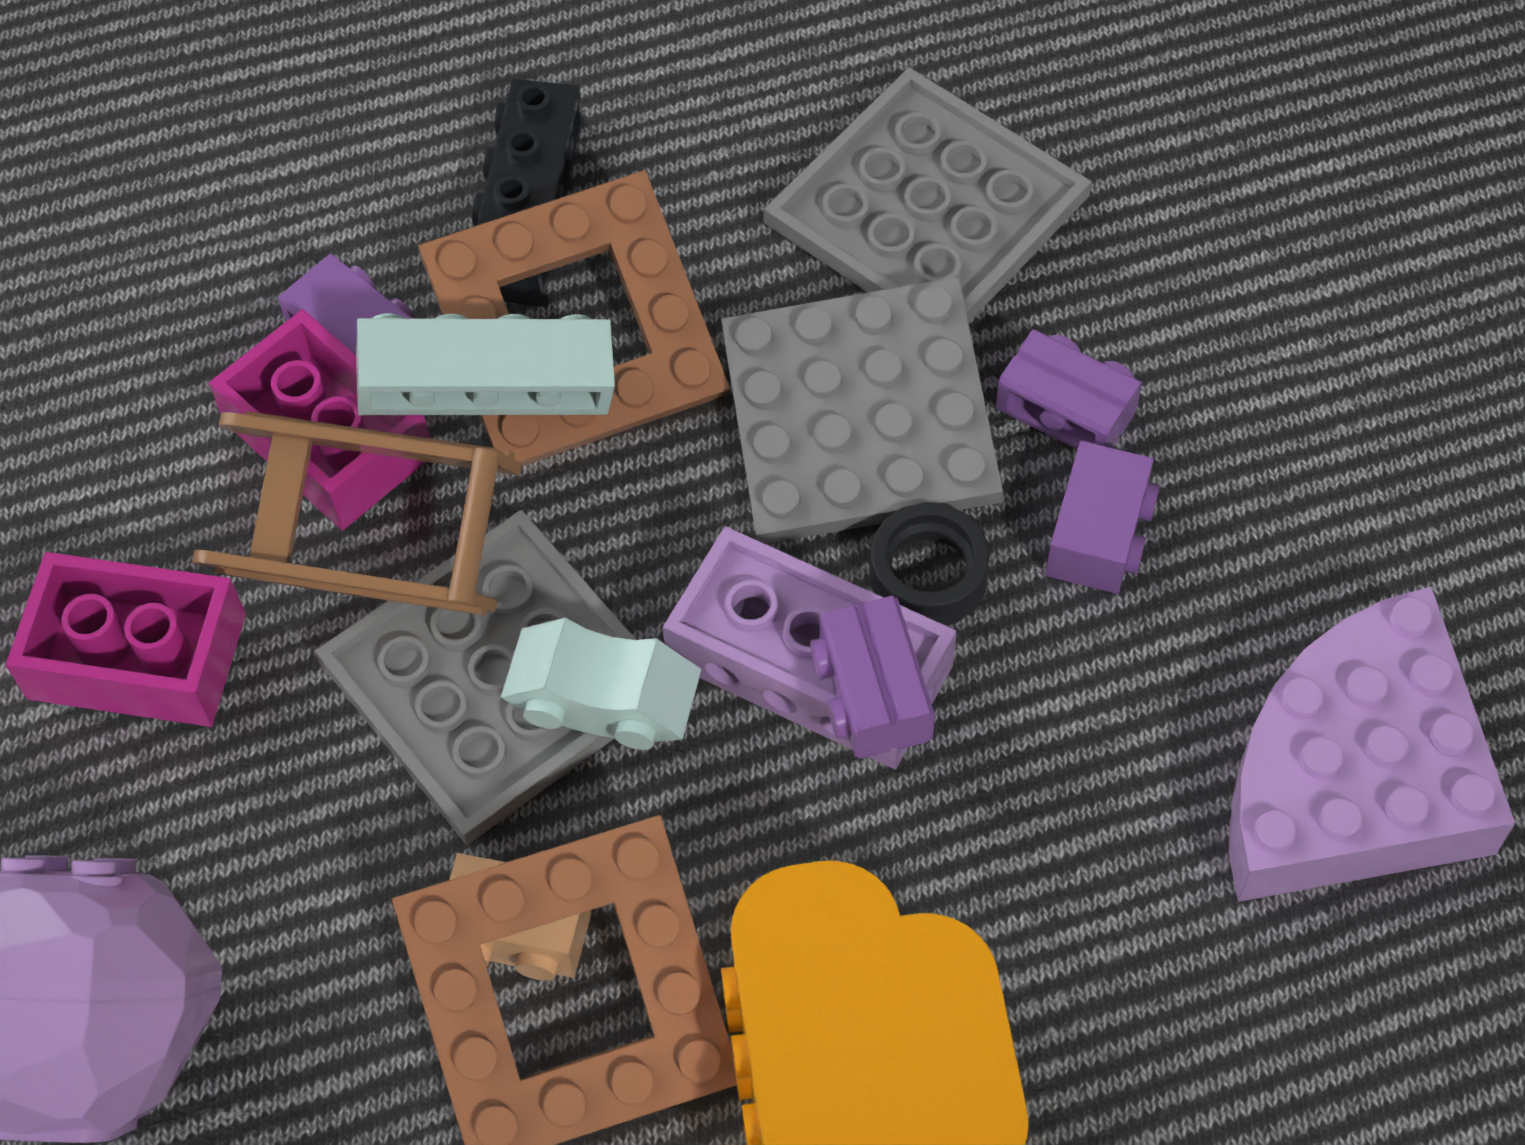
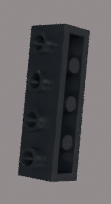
M512 79L507 101H499L496 107L495 133L498 138L496 146H488L485 152L483 172L487 183L484 193L477 192L474 197L472 208V223L474 227L568 196L584 125L579 85ZM551 270L499 287L504 302L543 306Z

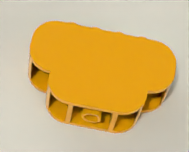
M817 861L786 866L763 875L750 885L740 898L731 923L734 966L721 968L723 997L729 1034L743 1033L731 1036L739 1101L753 1099L752 1104L741 1105L746 1145H1025L1028 1133V1114L999 973L992 952L974 930L956 919L939 914L920 913L900 916L895 899L888 888L869 871L847 862Z

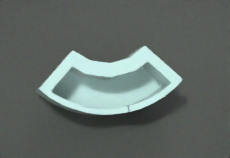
M562 618L522 628L501 698L524 710L523 717L538 727L557 729L564 726L593 735L615 738L622 745L633 749L647 750L653 747L654 742L683 739L701 668L657 638L632 640L610 637L588 630L567 618Z

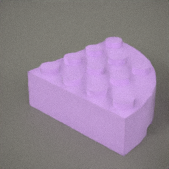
M1432 587L1384 599L1341 620L1306 647L1273 686L1252 728L1240 763L1232 797V811L1229 821V858L1238 902L1496 855L1515 825V821Z

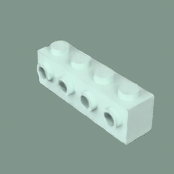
M390 313L376 315L373 318H357L358 415H608L615 388L611 325L608 319H592L579 314L568 315L561 319H530L520 314H509L498 319H468L459 314H444L435 319H405L400 315Z

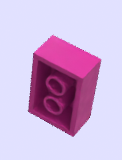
M304 309L297 312L208 382L220 414L223 412L245 414L248 411L430 438L424 415H358L356 355ZM236 433L266 462L268 461L271 438ZM312 445L303 496L343 531L422 466L425 461Z
M45 552L5 666L27 700L212 727L246 613L231 578Z

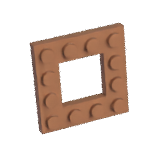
M646 170L418 245L419 254L442 315L459 314L468 319H498L509 315L499 289L501 286L610 251L649 354L613 366L615 388L608 415H480L492 448L514 452V460L522 463L521 467L728 395L731 388Z
M661 815L392 898L464 1145H555L737 1085L732 1047ZM613 903L653 1035L520 1078L480 945Z

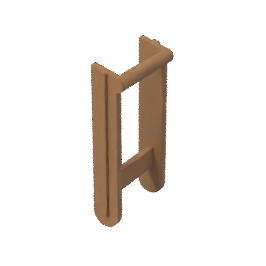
M248 411L245 414L221 413L220 428L245 435L271 438V446L250 556L195 550L193 564L213 568L215 573L219 575L486 616L487 612H496L498 600L477 593L476 586L496 474L498 472L520 476L522 463L514 460V452ZM312 445L471 468L450 588L290 563Z

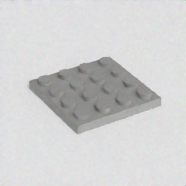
M908 67L764 208V224L866 292L959 276L969 323L1090 196L1092 181Z
M959 276L721 318L757 541L768 544L882 524L884 519L902 507L923 502L947 504L958 510L1003 503V489Z
M522 510L493 528L485 536L476 592L498 600L495 613L487 612L486 616L387 601L314 651L319 664L466 845L473 842L615 739L577 731L564 726L557 729L538 727L523 717L524 710L501 698L522 628L567 618L591 631L610 637L636 640ZM455 555L414 583L450 588Z

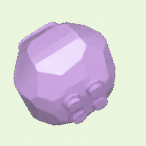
M26 855L25 858H1L0 1140L92 1143L113 1140L136 1129L137 1120L155 1109L165 1099L192 1054L220 1000L222 979L220 962L166 884L152 875L136 873L137 859L94 858V860H72V870H67V856Z

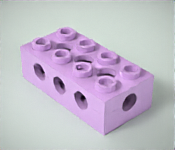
M724 526L663 626L664 644L701 668L699 678L852 749L849 737L837 739L828 710V699L836 698V693L831 678L819 680L812 658L810 641L820 639V616L824 612L851 605L860 607L864 602L883 597ZM900 605L932 704L953 667L956 630ZM895 747L889 752L870 756L869 758L896 770L908 747L902 749Z

